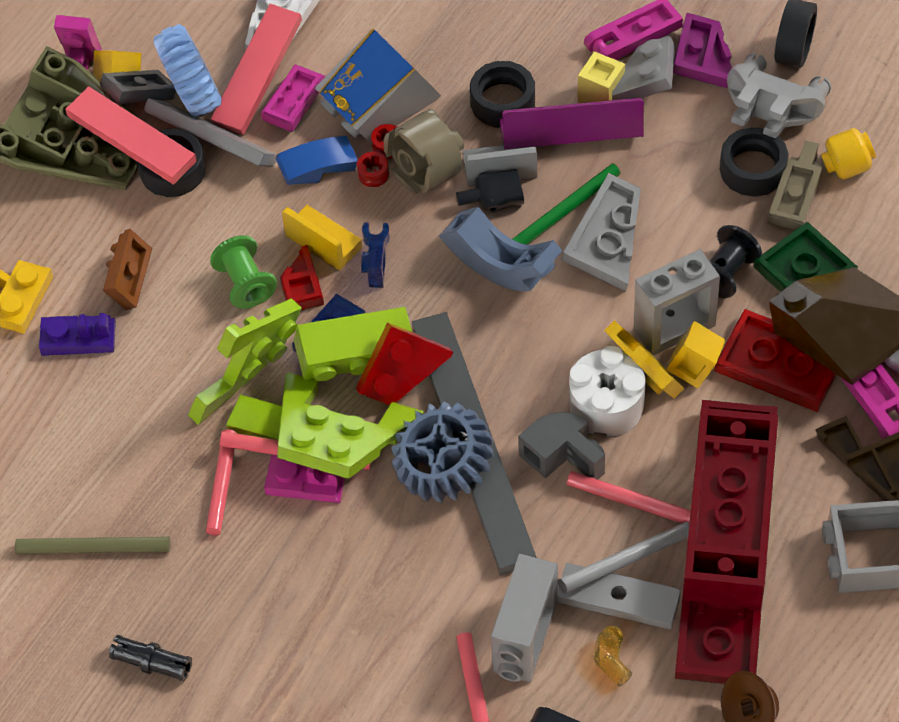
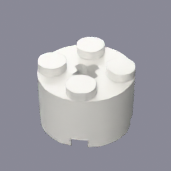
M607 346L603 350L591 352L579 359L570 370L569 405L570 413L578 415L589 422L588 433L593 435L594 432L606 433V437H615L629 432L638 424L645 400V375L643 370L616 346Z

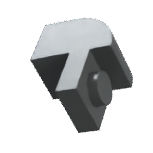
M565 412L545 415L536 420L518 436L519 456L544 478H547L566 460L586 476L599 479L605 474L604 450L595 440H588L589 422L578 415Z

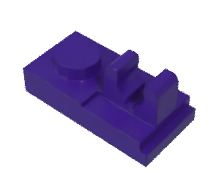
M99 313V316L80 314L79 316L41 317L39 339L41 356L114 352L115 318H111L110 315L105 313Z

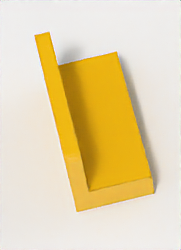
M308 204L299 213L289 207L282 211L285 236L301 246L308 245L311 253L339 271L363 248L361 238Z

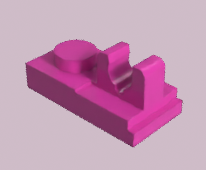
M56 15L54 29L66 56L78 61L88 71L90 60L93 61L94 50H102L90 18Z
M271 455L264 489L266 495L341 503L345 478L277 458V455Z

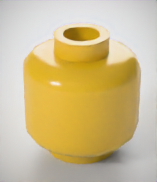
M850 128L827 138L825 141L826 152L821 153L828 174L835 171L837 176L843 180L868 171L872 167V159L876 158L867 132L860 133L856 128Z

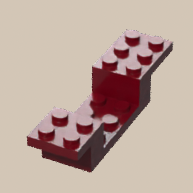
M702 400L675 679L725 684L732 674L739 671H749L757 674L777 440L778 407Z

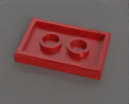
M747 309L743 310L714 367V372L815 412L819 411L836 377L835 373L774 333L772 319Z

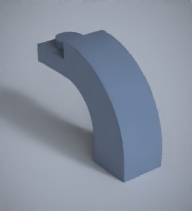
M479 207L459 212L439 235L447 247L472 270L499 286L515 291H531L541 278L553 270L555 267L553 261L562 252L554 240L535 245H525L510 239L492 224Z

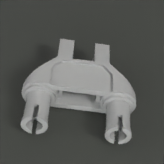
M757 53L749 54L743 64L735 65L728 73V90L733 102L737 106V110L732 115L731 122L744 127L752 116L769 121L764 127L763 134L773 138H777L785 127L804 125L819 117L825 108V97L831 91V83L827 78H824L821 84H818L821 76H815L811 79L809 85L804 87L764 73L767 62L762 55H759L756 61H753Z

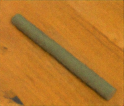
M170 536L28 538L15 540L16 554L170 552L171 547Z

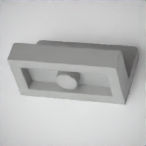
M503 145L463 150L467 187L475 186L476 178L484 172H503L516 169L520 180L537 178V151L535 147L504 149Z

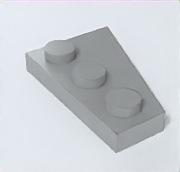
M608 173L566 246L561 260L626 291L629 283V269L641 188Z

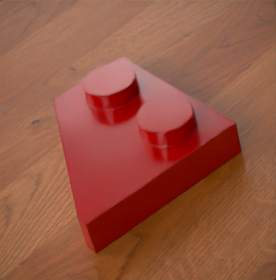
M387 322L357 384L356 390L359 394L390 405L392 402L396 403L451 358L453 351L447 346Z

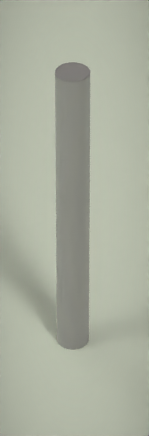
M689 523L679 524L558 579V586L563 593H568L688 538Z

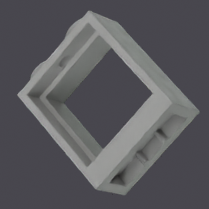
M701 249L635 279L633 330L653 356L677 345L693 321L707 329L716 326L720 275ZM674 270V271H676L677 273L674 274V275H671V274H669V271Z
M899 500L830 505L828 521H822V535L824 544L831 545L832 555H828V573L830 579L836 578L838 593L899 589V565L848 569L842 533L899 528Z
M523 554L518 555L491 635L493 672L499 674L503 679L513 682L520 680L532 681L557 605L558 563Z

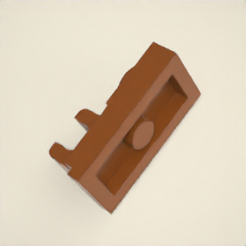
M127 229L119 235L118 242L110 248L114 253L113 260L106 262L109 270L103 291L125 310L137 307L152 252V247L134 231Z

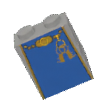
M374 28L315 87L324 97L320 104L334 117L340 113L345 118L340 124L354 138L361 134L369 142H372V131L379 125L392 124L397 126L435 102L441 96Z

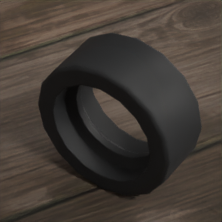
M788 0L782 14L774 54L776 63L799 68L804 66L816 25L818 10L816 3Z
M495 61L485 64L478 69L470 80V107L475 117L484 124L500 128L499 119H502L503 111L535 108V81L531 72L522 65L512 61ZM509 84L519 88L523 92V96L509 104H495L482 97V93L491 86Z
M751 127L740 129L731 134L722 145L719 169L722 180L731 190L741 195L757 197L768 195L777 190L783 171L787 167L789 153L785 142L779 136L773 138L763 134V128ZM757 151L770 156L775 161V166L766 172L751 173L738 168L733 163V158L742 152Z
M176 128L160 130L161 133L196 155L197 162L174 185L137 162L140 178L145 187L157 195L175 197L191 192L201 183L205 175L203 148L198 139L188 131Z

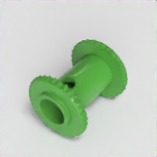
M245 235L234 236L223 241L214 249L210 257V264L215 271L218 270V272L229 274L235 285L229 296L230 302L234 307L241 309L252 308L264 303L273 295L277 288V280L272 273L259 272L252 259L257 252V243L252 237Z

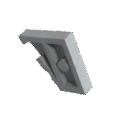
M670 35L660 39H651L636 48L625 65L624 75L612 92V100L644 98L672 88L675 44Z

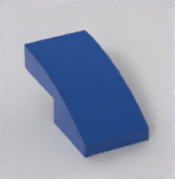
M347 136L311 141L277 154L276 157L287 185L319 183L323 173L355 171L358 161Z

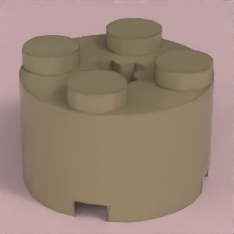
M433 109L418 114L388 132L384 137L386 158L392 155L396 164L395 167L391 168L401 184L413 193L417 194L423 191L424 194L457 175L461 170L462 156L460 151L464 149L463 139L458 132L450 131Z

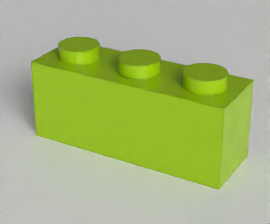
M406 307L297 325L294 344L303 379L327 381L338 374L350 372L353 375L363 374L387 322L412 332Z

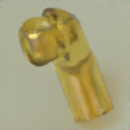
M607 626L597 636L594 661L620 687L630 679L632 672L619 660L621 642L624 638L622 631L618 627Z

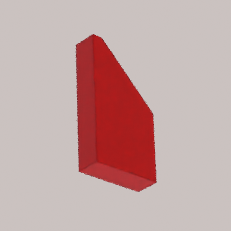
M308 245L302 246L298 257L280 276V283L285 301L292 298L302 308L301 310L324 305V299Z

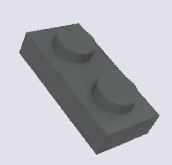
M159 70L103 73L100 81V86L111 96L112 100L123 105H128L131 102H144L148 98L171 100L174 99L176 89L172 82Z

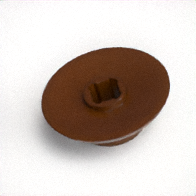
M739 671L732 674L724 684L721 694L722 715L725 722H775L779 713V700L775 691L761 677L749 671Z

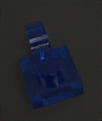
M365 222L362 226L363 242L369 249L368 251H362L361 272L368 273V282L371 288H384L386 246L390 240L388 223H383L382 232L376 235L370 233L369 223Z

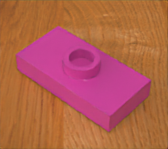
M295 64L262 110V120L293 132L319 94L315 87L325 78V75Z

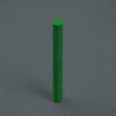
M611 163L512 238V240L525 245L530 244L597 193L608 173L618 177L621 172L617 165Z

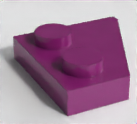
M686 13L674 59L673 74L728 88L727 78L729 71L732 69L730 63L732 55L728 45L724 42V32L720 21Z

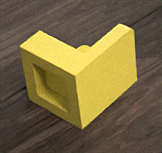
M593 52L578 75V102L611 101L612 92L625 73V64Z

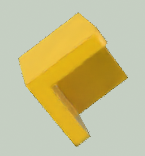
M94 50L93 76L100 82L103 73L141 71L142 53Z
M693 321L676 345L666 370L698 389L716 365L725 343L724 338Z

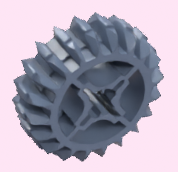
M443 401L438 410L431 404H428V410L425 414L415 410L416 419L412 423L403 420L406 431L395 433L399 444L391 447L392 454L395 456L392 460V465L397 472L398 480L402 485H406L407 490L415 496L418 494L421 499L427 502L433 497L436 502L442 504L446 495L450 499L457 501L459 491L463 490L465 493L470 494L469 485L472 482L482 484V478L479 473L490 471V465L486 460L494 457L493 450L490 447L493 444V439L487 430L488 426L483 419L480 420L475 411L470 408L466 410L458 402L451 407L449 403ZM460 431L467 434L468 441H460L459 438L453 436V432ZM424 462L427 466H430L431 474L418 471V463Z

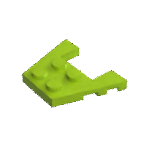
M292 298L266 309L263 313L266 317L257 320L252 315L245 318L243 324L246 326L239 328L235 323L225 328L217 350L227 359L230 357L231 359L223 377L195 397L188 416L197 425L202 423L249 380L254 378L270 362L275 363L284 355L287 350L285 343L295 332L298 325L295 322L302 309Z
M287 372L285 376L277 458L349 479L378 458L380 450L386 445L398 443L395 433L406 431L403 420L412 423L416 419L415 410L422 414L423 411L392 402L379 424L365 421L358 416L340 414L320 405H310L318 393L319 381L314 379L304 380L303 376Z

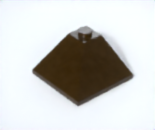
M855 267L795 281L769 301L774 333L851 385L855 384L899 350V295Z

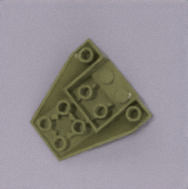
M46 46L31 70L28 86L5 124H0V162L18 170L123 190L127 188L138 168L136 160L67 116L66 108L87 87H91L109 100H113L100 86V82L78 61ZM113 101L114 103H116V104L119 105L120 107L124 108L125 110H127V111L130 112L131 114L135 115V114H134L129 108H127L125 105L119 104V103Z

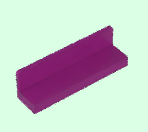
M642 98L505 110L502 112V119H499L504 149L644 137V102Z

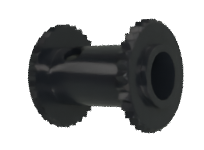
M724 225L719 228L716 236L720 247L709 260L720 275L718 298L732 297L737 291L733 277L743 263L754 264V260L762 256L761 246L753 235L741 227Z

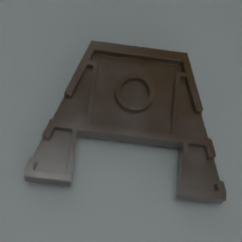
M847 415L815 429L818 440L882 500H899V432L863 447Z

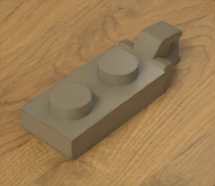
M805 140L800 157L791 156L790 159L788 158L787 167L783 171L768 215V223L794 230L806 223L822 175V164L816 163L819 143Z

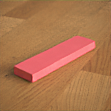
M271 3L269 4L222 96L221 105L216 108L211 117L214 125L241 135L245 134L303 20L300 13Z
M87 87L66 108L69 118L173 185L197 162L196 155L91 87Z

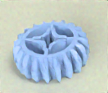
M180 24L162 30V33L154 36L153 43L187 111L194 117L202 114L206 115L214 111V108L221 105L222 98L190 34Z

